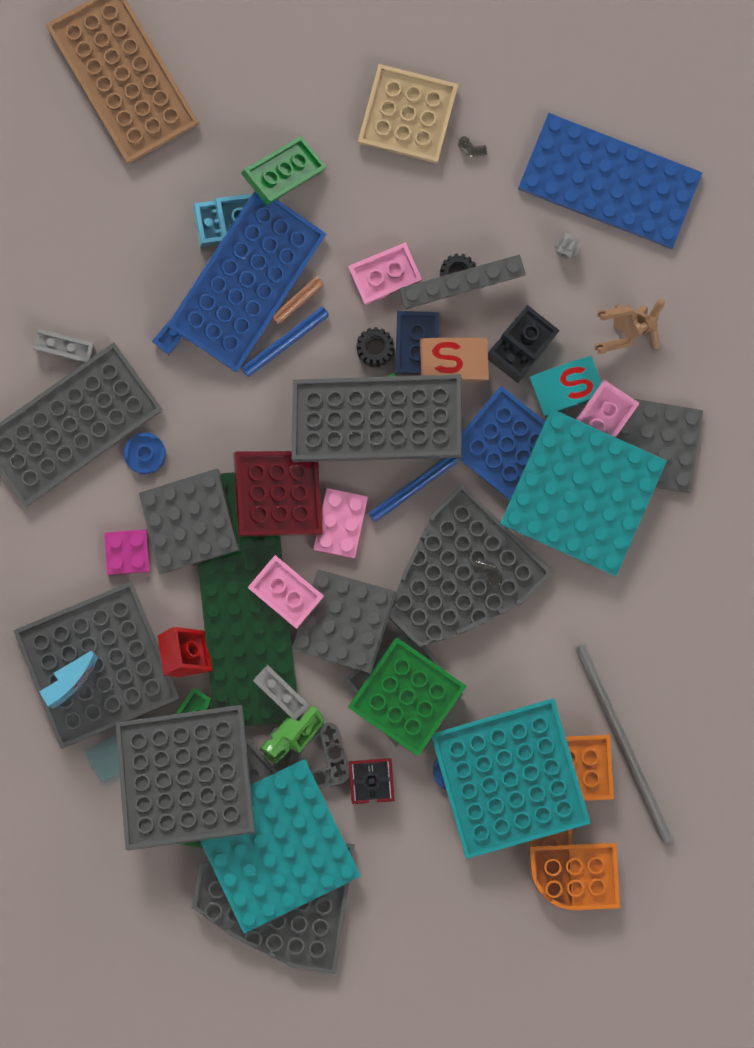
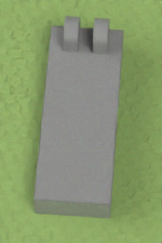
M38 329L33 350L85 363L90 359L94 343Z
M268 665L253 680L261 690L294 720L309 707V704Z

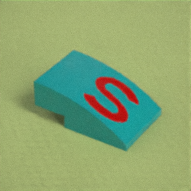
M592 356L551 368L530 377L541 409L546 417L551 409L561 412L587 403L602 383Z

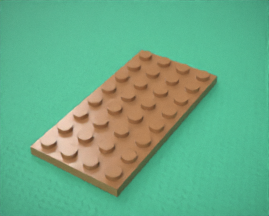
M89 0L46 24L47 29L127 165L199 125L197 118L127 0Z

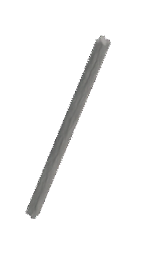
M586 644L580 645L575 649H577L579 657L583 661L582 664L585 666V671H587L589 678H591L590 681L593 683L592 686L595 688L596 695H599L597 698L601 700L600 703L603 705L602 708L606 712V717H609L607 720L611 722L610 725L613 727L614 734H616L615 737L619 739L617 742L621 744L620 749H623L624 756H627L625 757L626 761H629L627 764L631 766L630 771H633L632 774L635 776L636 783H639L637 786L641 788L639 791L643 793L642 796L645 798L644 801L647 803V808L651 810L649 813H652L655 825H658L656 827L658 828L657 830H660L658 833L662 835L663 843H668L674 839L668 827L669 825H667L665 817L662 815L663 812L660 810V805L655 800L656 798L653 795L650 783H647L648 780L645 778L641 763L637 761L638 758L635 756L634 748H632L631 741H629L630 739L625 734L626 731L623 729L624 726L621 724L620 717H617L618 714L615 712L616 709L613 707L614 704L611 702L610 695L605 690L604 682H602V678H599L601 675L597 673L598 668H595V663L592 661L593 658L589 656L591 654L589 653L590 651H587L589 648L585 646Z

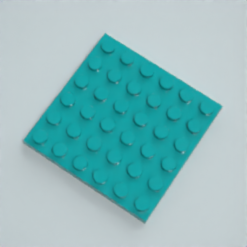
M551 409L499 525L616 577L667 461Z
M555 698L433 734V744L466 859L591 824Z
M305 759L251 785L255 824L254 834L200 841L243 933H247L361 876Z

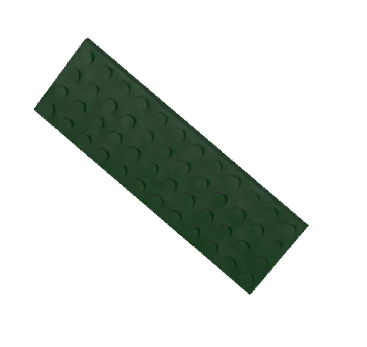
M221 473L240 551L198 563L205 639L212 665V671L209 672L212 708L242 705L245 726L284 722L287 717H291L261 690L253 680L268 665L297 693L290 623L248 589L249 585L275 555L283 561L280 536L238 537L235 473Z

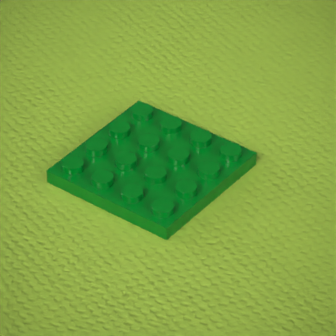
M396 637L347 708L418 757L467 685Z

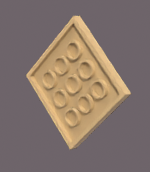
M378 64L358 144L438 164L458 84Z

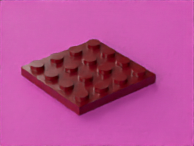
M237 451L233 453L238 537L323 534L318 462H293L292 451Z

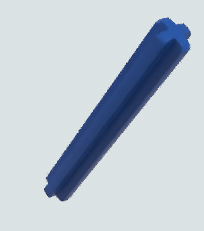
M324 307L319 308L242 367L245 375L250 377L329 316L327 310Z
M443 458L370 511L369 516L371 519L377 522L457 463V458Z

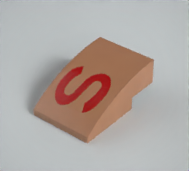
M450 337L420 339L421 376L461 374L462 381L465 382L489 380L487 338Z

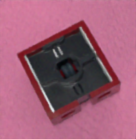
M391 758L349 761L352 804L369 803V800L377 799V803L395 801Z

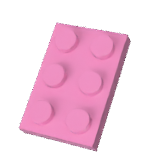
M406 242L348 266L364 305L399 291V288L422 282Z
M603 380L576 420L616 437L638 407L639 402L606 380Z
M326 489L322 508L323 534L316 536L314 551L355 559L368 500L367 496Z
M276 555L248 587V589L296 629L324 598V595Z

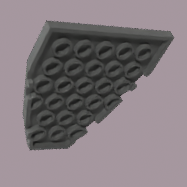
M462 484L432 513L403 572L389 619L418 648L465 633L524 603L553 573L508 528L499 525L500 521Z
M345 843L353 858L355 844ZM209 861L199 865L192 908L230 936L292 968L335 974L349 882L247 933H243Z

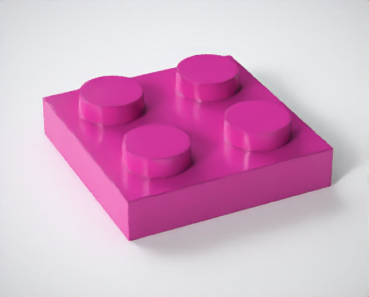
M146 529L104 533L107 575L150 572Z

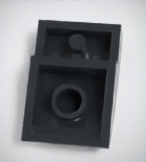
M526 305L504 331L500 339L489 350L488 360L515 382L519 383L560 330L530 306Z

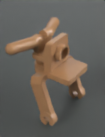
M658 299L649 315H647L648 307L646 306L633 310L630 306L623 307L618 304L614 309L599 310L597 317H600V320L614 318L613 327L624 333L625 338L596 343L595 350H597V353L604 354L607 351L630 347L635 337L641 334L646 335L647 332L650 335L652 348L659 350L660 342L657 332V321L665 304L664 300Z

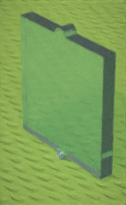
M117 735L110 737L85 752L92 764L91 768L96 771L102 783L119 774Z

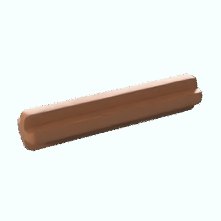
M315 277L276 311L272 317L277 324H281L323 287V282L318 277Z

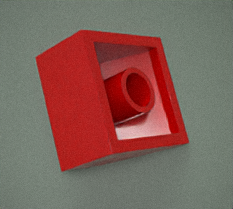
M172 627L157 635L164 676L185 677L212 671L204 630Z

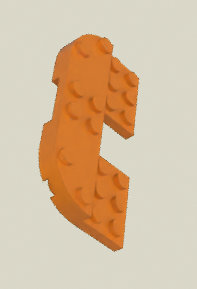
M610 735L567 736L566 739L584 800L614 799ZM572 829L529 841L532 880L539 893L547 901L568 910L620 908L617 843L573 845Z

